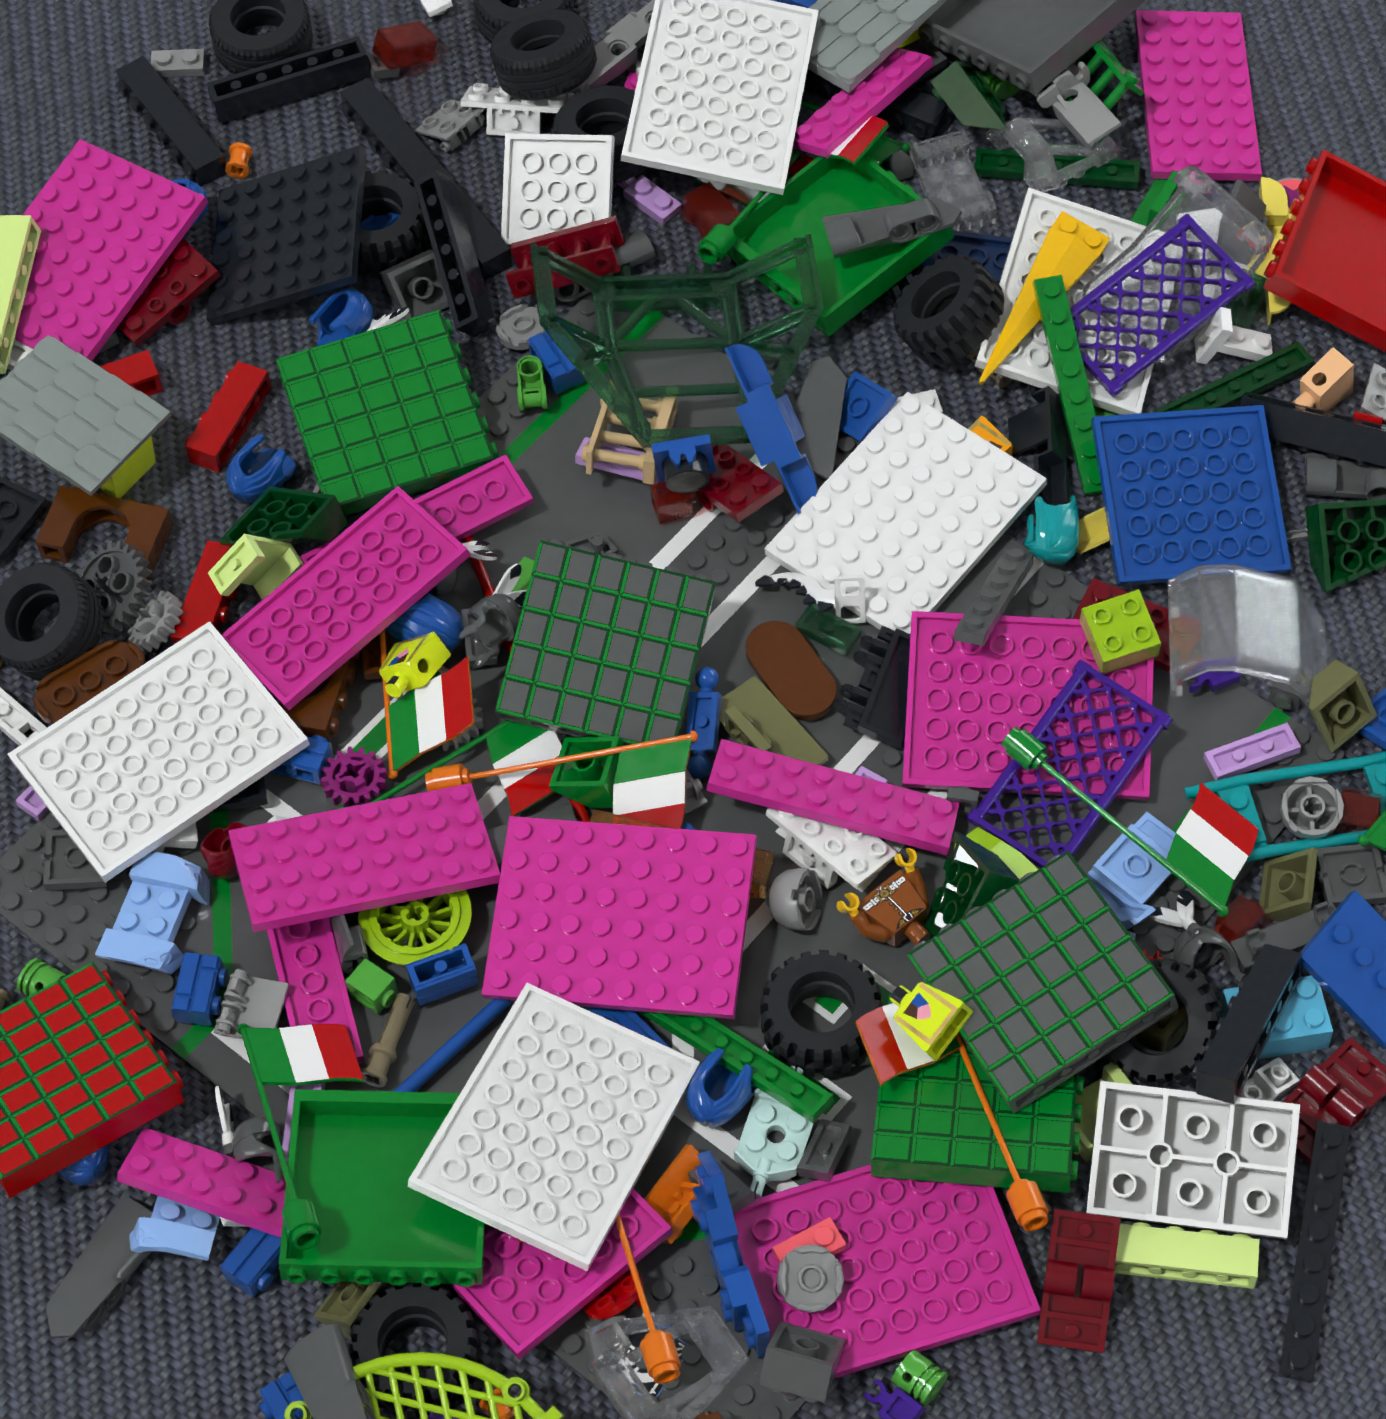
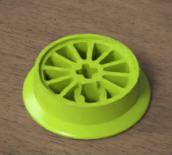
M466 890L437 895L427 906L425 905L426 898L409 901L410 903L405 906L392 904L358 912V923L362 928L364 941L370 949L383 959L405 967L406 964L447 949L452 950L453 947L458 946L469 929L472 916L471 902ZM443 902L448 905L446 908L435 911ZM387 908H390L392 914H386L384 912ZM451 917V918H450V922L440 921V920H443V919H446V918ZM380 924H393V926L382 929ZM434 930H436V931H443V933H442L441 936H440V935H439L438 933H436ZM398 935L393 941L389 938ZM425 936H428V937L431 938L434 942H432V943H430V944L427 943V942H426V939H425ZM409 938L408 946H401ZM417 939H420L421 947H415Z

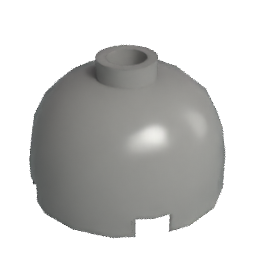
M1309 776L1296 780L1287 788L1281 799L1280 815L1283 825L1291 834L1300 839H1320L1336 829L1343 817L1344 803L1340 792L1329 785L1328 781L1323 778Z
M797 868L780 873L766 893V904L770 908L775 921L783 927L792 930H812L816 926L821 913V909H816V899H822L821 882L817 872L807 868Z

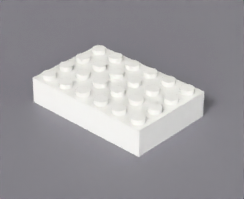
M1100 1081L1086 1213L1117 1217L1125 1220L1287 1239L1300 1104L1238 1097L1233 1105L1196 1094V1092Z

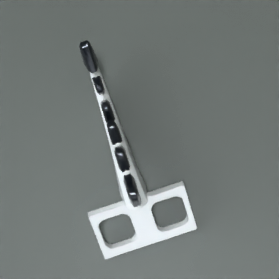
M796 572L778 573L771 576L764 575L755 582L756 587H770L775 582L784 586L789 582L790 589L798 588L796 589L797 595L806 596L803 599V604H818V609L821 613L835 609L836 624L866 623L864 575L835 576V589H824L813 577ZM842 581H858L859 592L842 594L840 592V583ZM843 606H859L860 617L843 619L841 617V608Z

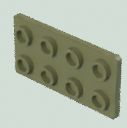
M756 676L751 677L722 697L720 725L737 743L817 765H822L828 761V754Z

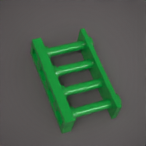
M1102 37L1092 46L1097 53L1086 66L1089 68L1090 77L1103 61L1109 66L1090 88L1097 97L1115 76L1121 81L1103 102L1111 110L1128 89L1140 96L1143 95L1144 91L1137 84L1140 79L1133 72L1123 67L1103 43L1102 39L1104 37ZM1088 49L1077 60H1075L1076 65L1090 49ZM1072 95L1068 97L1065 101H1072L1077 97V95Z

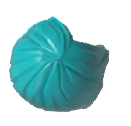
M1072 495L1070 503L1057 506L1046 504L1043 502L1042 497H1037L1034 503L1036 528L1034 527V514H1030L1027 521L1028 533L1024 545L1028 549V553L1034 554L1039 561L1048 565H1063L1075 555L1080 538L1076 497Z

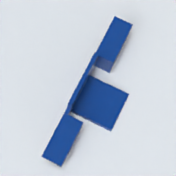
M736 344L728 346L724 349L748 400L747 403L736 407V411L761 467L775 461L795 509L800 514L803 505L812 496L816 497L818 490L816 477L806 454L801 455L795 443L805 437L803 429L787 394L777 399L775 398L771 389V385L774 382L759 352L749 345Z

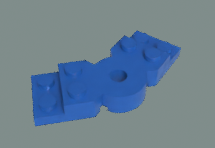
M710 1150L697 1154L700 1166L695 1167V1172L700 1186L692 1188L695 1200L690 1201L694 1219L698 1221L701 1232H704L712 1266L721 1288L719 1294L722 1302L720 1307L726 1323L732 1322L735 1332L743 1330L748 1349L754 1348L757 1358L765 1357L766 1348L770 1342V1330L747 1265H743L742 1255L736 1241L739 1239L723 1172Z

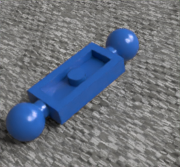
M710 667L701 668L696 673L695 682L698 688H700V692L689 693L686 734H690L691 730L696 731L698 739L696 742H692L690 754H694V756L689 759L687 769L692 777L698 779L709 775L711 762L706 755L707 753H717L722 695L719 692H712L719 683V675L716 670Z

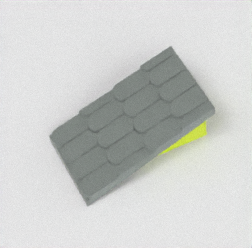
M817 0L809 7L810 9L819 10L808 69L850 93L897 47L902 48L920 39L918 28L947 0Z
M47 335L40 340L34 349L25 358L21 359L6 377L0 380V437L92 496L101 488L111 497L121 499L156 463L151 435L171 416V412L140 390L137 391L117 376L108 373L56 338Z

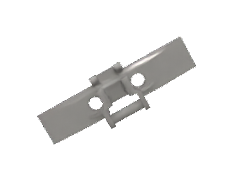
M655 0L649 2L638 12H630L605 32L603 40L594 46L597 55L594 70L586 81L576 87L577 90L582 92L587 89L604 86L626 69L636 72V68L641 67L642 60L639 62L637 59V49L641 45L646 44L650 26L648 22L652 17ZM615 50V53L619 56L612 54V51Z
M1074 61L1046 85V90L1041 89L1036 95H1033L1037 98V102L1042 108H1048L1052 105L1056 117L1091 152L1095 149L1094 143L1120 127L1121 122L1087 87L1090 81L1089 68L1083 62H1079L1077 66ZM1077 95L1074 100L1065 101L1068 97Z

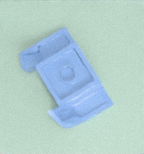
M1146 811L1135 824H1131L1127 829L1166 860L1176 833ZM1123 833L1097 860L1087 874L1088 878L1127 930L1136 924L1142 923L1156 910L1145 903L1172 875L1170 871Z
M152 851L133 864L129 873L132 884L113 929L106 928L95 955L99 958L172 974L181 966L184 956L173 942L191 898L204 905H209L210 882L200 866L176 855Z
M157 1196L151 1218L139 1217L134 1230L129 1234L131 1251L137 1253L161 1251L208 1261L220 1217Z

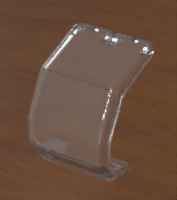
M1188 166L1180 170L1172 181L1179 187L1168 203L1125 251L1085 285L1082 298L1177 225L1178 220L1185 214H1189L1212 240L1250 277H1252L1267 257L1274 240V235L1270 229L1198 167ZM1190 230L1185 232L1188 241L1201 242ZM1171 243L1164 248L1167 258H1182L1183 249L1181 246ZM1200 247L1185 248V257L1187 259H1202L1203 250ZM1207 248L1205 252L1206 260L1219 261ZM1149 260L1143 265L1145 274H1161L1160 263ZM1166 263L1164 265V274L1166 276L1179 277L1181 276L1182 267L1180 264ZM1184 266V275L1186 277H1201V266ZM1206 266L1204 276L1207 279H1221L1222 269L1216 266ZM1225 268V279L1237 283L1239 280ZM1129 276L1122 281V288L1124 291L1138 292L1140 290V281ZM1144 280L1143 291L1146 293H1159L1160 282L1157 280ZM1165 281L1163 283V292L1173 295L1180 294V283ZM1198 283L1183 284L1184 295H1200L1201 286ZM1205 284L1203 294L1215 300L1222 294L1221 287L1214 284ZM1107 293L1100 298L1103 308L1116 309L1119 307V298L1117 296ZM1125 296L1122 298L1121 307L1127 310H1137L1139 308V299L1137 297ZM1143 298L1142 309L1144 311H1158L1159 300ZM1164 299L1162 301V311L1169 313L1179 312V301ZM1196 301L1182 302V312L1195 316L1201 311L1200 304ZM1101 314L1112 325L1117 326L1118 316L1116 314ZM1122 315L1120 318L1121 327L1136 328L1138 326V317L1135 315ZM1143 316L1141 317L1140 326L1142 329L1156 330L1158 328V319L1156 317ZM1164 317L1161 319L1162 330L1173 333L1179 328L1176 318ZM1211 318L1157 359L1155 363L1168 362L1202 331ZM1123 333L1136 345L1137 336L1135 334ZM1142 334L1140 335L1139 345L1152 350L1158 345L1157 337L1155 335Z
M1235 564L1199 565L1168 579L1170 696H1183V682L1205 672L1235 671L1289 684L1309 708L1313 677L1327 667L1325 621L1294 579Z

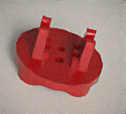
M630 1269L583 1307L589 1318L595 1320L603 1319L607 1325H611L615 1329L619 1326V1323L614 1315L619 1314L632 1304H636L639 1308L642 1307ZM639 1274L641 1284L644 1289V1280L642 1276Z

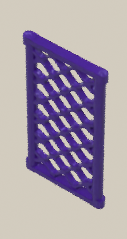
M1185 214L1178 220L1177 225L1070 307L1072 319L1075 320L1073 323L1077 340L1081 330L1096 332V342L1094 344L1081 343L1078 340L1079 348L1093 349L1095 351V360L1092 362L1080 349L1084 367L1112 397H1115L1123 391V386L1216 314L1220 307H1225L1243 291L1248 292L1256 284L1189 214ZM1190 230L1201 242L1188 241L1185 232ZM1171 243L1181 246L1183 249L1182 258H1167L1164 248ZM1200 247L1203 250L1202 259H1187L1185 257V248ZM1208 248L1219 261L1206 260V249ZM1149 260L1161 264V274L1147 275L1144 273L1143 265ZM1166 263L1180 264L1182 267L1181 276H1166L1164 274V265ZM1184 266H1201V277H1186L1184 275ZM1205 267H1220L1222 269L1221 279L1205 278ZM1225 268L1239 280L1237 283L1225 279ZM1129 276L1133 279H1138L1140 281V290L1138 292L1124 291L1122 281ZM1143 281H1159L1160 292H1144ZM1165 281L1180 283V294H1165L1163 292V283ZM1198 283L1201 286L1200 295H1184L1183 284ZM1204 285H1219L1222 294L1215 300L1211 297H1206L1203 294ZM1107 293L1117 296L1119 298V307L1116 309L1103 308L1100 298ZM1125 296L1137 297L1139 299V308L1137 310L1123 309L1121 307L1122 298ZM1142 299H1158L1159 310L1156 312L1144 311L1142 309ZM1164 299L1179 301V312L1169 313L1162 311V301ZM1196 301L1200 304L1201 311L1195 316L1182 312V302ZM1086 309L1089 312H1094L1098 315L1097 324L1082 325L1079 315ZM1102 313L1116 314L1118 316L1117 326H1102L1100 324V315ZM1121 316H1137L1138 326L1136 328L1121 327ZM1141 317H1156L1158 319V328L1156 330L1142 329L1140 326ZM1164 317L1176 318L1179 328L1173 333L1161 329V319ZM1102 331L1116 333V344H1100L1099 333ZM1121 333L1135 334L1137 336L1136 346H1121L1119 344V335ZM1140 335H1155L1158 345L1152 350L1141 347L1139 345ZM1098 351H1114L1115 362L1112 364L1100 363L1098 361ZM1120 351L1134 352L1136 362L1130 367L1119 364L1118 353ZM1099 368L1114 370L1115 379L1110 381Z
M1079 660L1073 668L1074 673L1034 727L1031 734L1043 744H1050L1052 746L1054 758L1047 760L1046 763L1056 765L1057 772L1060 774L1061 762L1077 761L1080 775L1066 779L1070 782L1081 781L1084 794L1093 801H1097L1096 803L1106 811L1163 729L1167 730L1173 719L1103 675L1085 661ZM1088 676L1104 687L1089 689L1084 679ZM1111 692L1117 694L1130 704L1115 706L1112 702ZM1106 693L1110 706L1108 708L1093 709L1089 696L1091 694ZM1073 695L1084 696L1087 701L1088 710L1072 713L1067 703ZM1138 708L1155 719L1153 723L1140 722L1136 709ZM1131 709L1134 714L1135 723L1119 726L1115 712ZM1110 713L1114 727L1102 730L1097 729L1094 715ZM1088 716L1091 719L1093 730L1076 733L1072 720ZM1055 719L1067 720L1070 724L1071 734L1055 737L1050 726ZM1135 729L1141 740L1136 747L1123 746L1119 733L1124 730ZM1114 733L1117 737L1118 747L1108 750L1101 749L1098 736ZM1089 736L1094 737L1097 751L1080 753L1077 739ZM1066 740L1073 741L1076 754L1059 757L1055 743ZM1118 753L1124 764L1119 771L1106 770L1102 757L1107 754ZM1089 757H1098L1101 771L1091 774L1084 773L1081 760ZM1011 759L976 809L973 808L966 819L969 823L980 827L1021 852L1029 861L1040 868L1045 866L1048 861L1037 855L1036 851L1051 850L1053 857L1069 851L1074 856L1101 818V815L1087 804L1090 812L1084 820L1072 818L1068 805L1073 802L1083 801L1081 798H1068L1064 785L1057 779L1042 781L1039 770H1035L1036 783L1021 785L1016 774L1022 766ZM1101 777L1107 788L1102 795L1089 794L1085 781L1090 778ZM1054 784L1060 785L1063 799L1047 802L1044 799L1042 788ZM1037 788L1040 792L1041 803L1025 805L1022 800L1021 791ZM1004 790L1018 794L1019 807L1002 808L998 799ZM1063 805L1066 809L1067 819L1065 821L1051 822L1048 818L1047 808ZM1032 809H1042L1046 822L1041 825H1028L1025 812ZM1020 812L1023 817L1024 827L1012 830L1007 829L1004 815ZM987 815L999 816L1003 830L1000 831L985 821L984 818ZM1067 825L1070 828L1073 836L1067 844L1053 841L1051 832L1053 827ZM1046 829L1049 834L1050 844L1038 847L1033 846L1029 833L1034 830ZM1016 833H1025L1027 836L1028 848H1026L1025 846L1011 838L1009 835Z

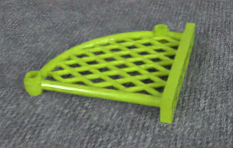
M430 1352L398 1353L378 1357L353 1367L357 1379L362 1377L366 1379L367 1388L365 1390L368 1393L376 1419H390L380 1416L377 1399L394 1403L397 1419H405L402 1405L419 1409L421 1419H428L427 1411L442 1414L444 1419H452V1417L459 1419H499L496 1403L513 1407L515 1419H523L521 1407L533 1419L565 1418L555 1406H552L545 1412L530 1396V1386L524 1379L519 1377L508 1379L482 1364L462 1357ZM410 1366L412 1375L397 1372L395 1368ZM418 1366L434 1367L437 1381L420 1377ZM442 1368L458 1371L461 1387L445 1383ZM372 1374L389 1377L392 1394L375 1391ZM467 1374L483 1380L486 1393L470 1389ZM397 1379L414 1383L417 1400L400 1397ZM422 1385L439 1390L442 1406L425 1403ZM519 1385L522 1392L520 1396L513 1398L511 1389L513 1386ZM493 1386L502 1391V1396L494 1395ZM447 1391L463 1395L466 1412L450 1409ZM471 1397L488 1401L491 1418L475 1415ZM294 1401L285 1409V1419H295L294 1415L298 1409H302L304 1413L302 1419H313L305 1401Z

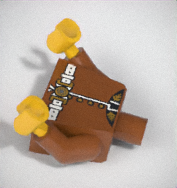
M906 848V852L909 855L907 863L903 861L900 853L895 855V862L898 866L905 868L906 871L904 873L898 870L860 901L854 893L844 894L850 903L849 907H847L844 901L837 902L836 907L838 911L850 914L849 920L862 937L882 943L887 942L891 946L899 945L907 937L915 945L929 940L931 934L923 925L926 923L930 904L926 885L919 868L914 867L917 854L913 849Z

